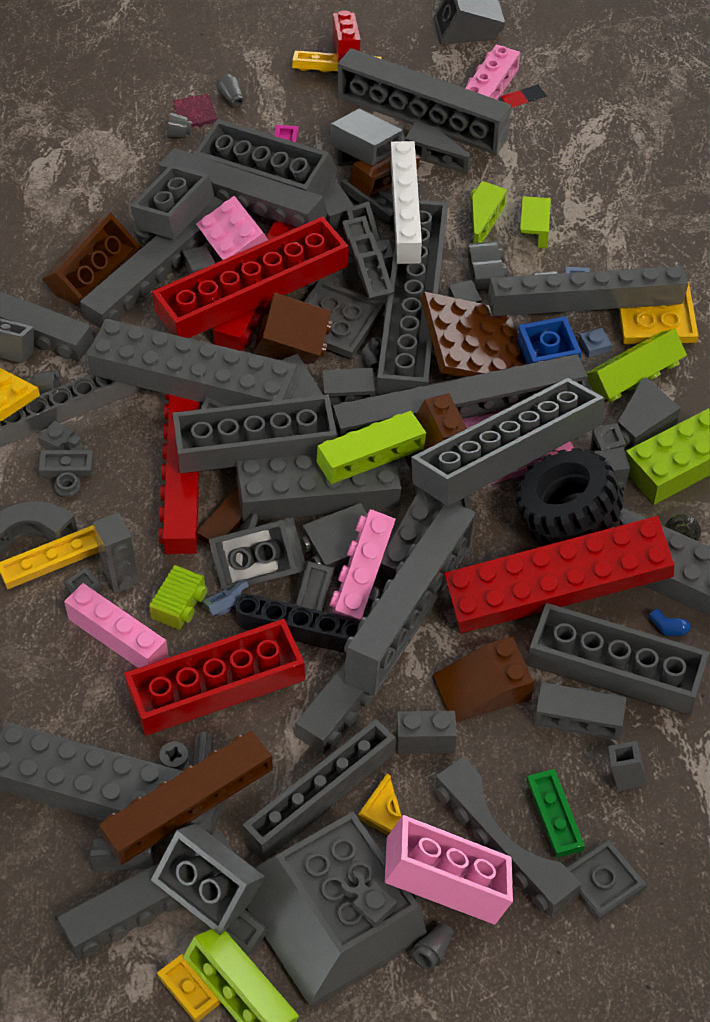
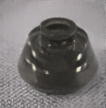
M675 515L665 524V527L698 541L700 538V524L690 515Z

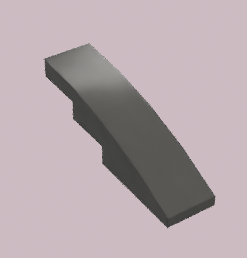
M366 216L342 221L348 246L369 300L393 295L394 292L381 251L377 248Z

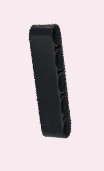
M250 594L240 596L235 603L237 624L245 630H252L285 619L295 642L345 653V644L350 636L357 634L360 623L358 619Z

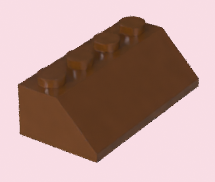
M110 212L96 219L42 280L57 297L81 307L80 301L142 247Z

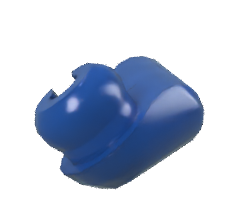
M659 609L652 611L649 615V619L665 636H682L690 631L691 626L686 619L666 618Z

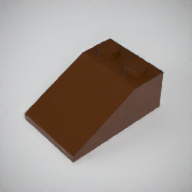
M513 636L486 644L433 674V680L447 711H455L456 722L532 699L534 681Z

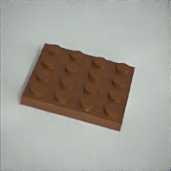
M423 293L420 299L441 373L466 377L526 365L522 351L517 343V333L511 315L492 316L489 305L440 294Z

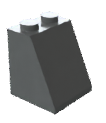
M442 0L434 14L441 44L494 40L505 26V20L498 0Z

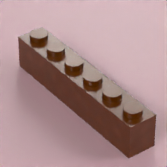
M252 730L244 735L240 734L227 746L210 752L198 764L190 765L183 769L177 777L160 783L151 793L134 799L125 809L108 815L99 824L102 839L118 862L123 865L272 771V755Z

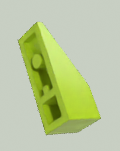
M484 181L480 183L477 189H473L470 195V202H472L473 243L484 242L504 211L507 202V189Z

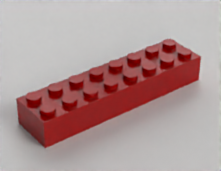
M322 216L152 291L154 311L172 335L191 338L268 303L274 293L286 295L348 267V245Z
M654 516L445 572L444 574L460 634L541 613L546 603L564 607L674 577L675 564L659 517Z

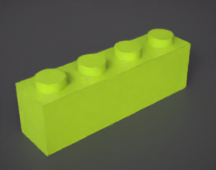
M676 329L664 330L586 372L587 380L593 392L603 396L604 400L607 399L608 402H612L622 396L621 392L624 390L631 391L636 389L643 378L654 379L661 375L660 370L664 368L666 370L679 365V360L687 356Z
M412 411L396 414L387 420L372 423L363 429L351 431L344 436L323 442L317 446L316 462L330 484H334L423 450L426 432Z
M213 929L194 936L183 958L237 1022L297 1021L299 1015L226 931L220 935Z

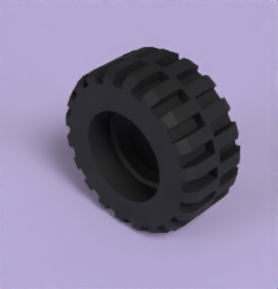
M572 448L571 451L560 450L557 454H549L541 462L537 461L534 463L530 471L527 470L523 475V481L519 482L516 493L517 508L530 535L544 546L613 528V522H617L624 503L623 493L611 464L602 455L595 454L594 451L587 449L582 451L579 448ZM582 493L570 502L556 505L567 496Z

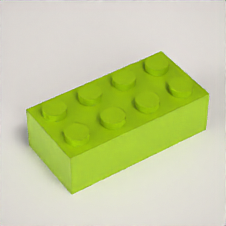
M709 408L626 450L625 454L630 466L628 477L653 505L710 476Z

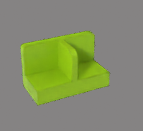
M524 196L522 199L520 232L538 234V248H547L551 198Z

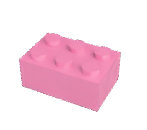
M235 196L225 201L221 206L196 223L222 260L268 240Z

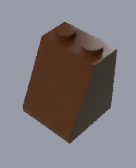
M274 293L263 311L252 354L277 359H285L298 354L304 363L314 364L319 357L324 356L327 348L324 338L325 334L329 335L333 321L329 320L331 311Z
M450 393L425 399L415 415L426 432L423 450L405 456L411 471L412 456L467 429Z

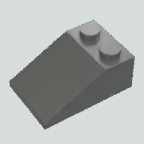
M293 517L209 539L222 590H230L242 580H246L248 585L306 570V563Z

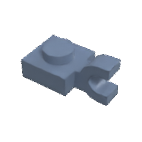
M242 580L230 590L224 589L202 600L206 611L212 616L215 614L220 616L229 612L231 606L235 605L236 600L241 596L242 590L249 587L247 581Z

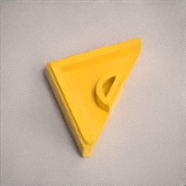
M386 774L359 812L358 819L389 836L402 816L391 782V775Z

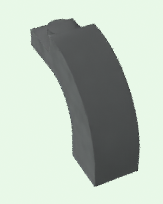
M23 502L7 507L0 511V553L12 542L22 537L39 536L52 542L77 532L75 516L64 508L47 502Z

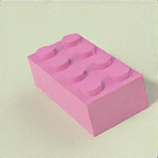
M403 815L387 837L385 883L495 925L513 902L512 857Z

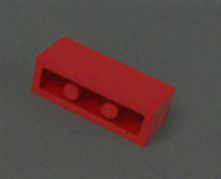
M350 11L333 13V42L337 62L339 63L350 48L360 51L361 40L355 13Z

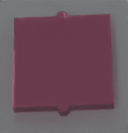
M209 93L198 96L190 95L187 98L173 100L177 114L188 117V121H192V127H202L205 124L215 123L218 119Z

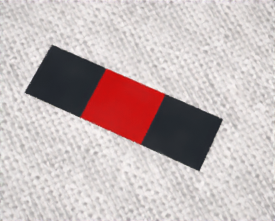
M537 84L500 96L498 100L511 104V108L547 97V95Z

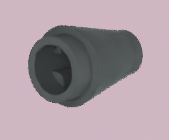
M230 74L222 76L217 82L218 91L234 108L240 107L244 103V99L237 78Z
M439 923L437 927L415 945L413 957L420 966L431 970L441 964L450 941L454 936L452 928L445 923Z

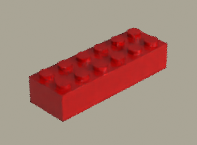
M281 619L125 672L124 676L127 691L144 735L148 736L305 681V663L285 619Z

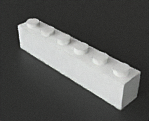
M415 141L391 142L397 264L421 263L422 240Z

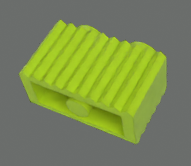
M174 565L157 594H155V598L150 602L151 619L177 630H180L185 622L189 623L194 615V606L197 601L202 602L207 593L204 576Z

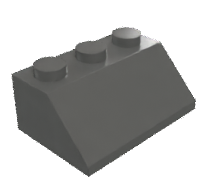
M195 823L175 832L151 881L221 935L252 902L265 876Z

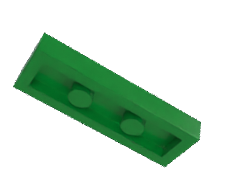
M555 769L527 776L528 788L555 858L584 851L583 839Z

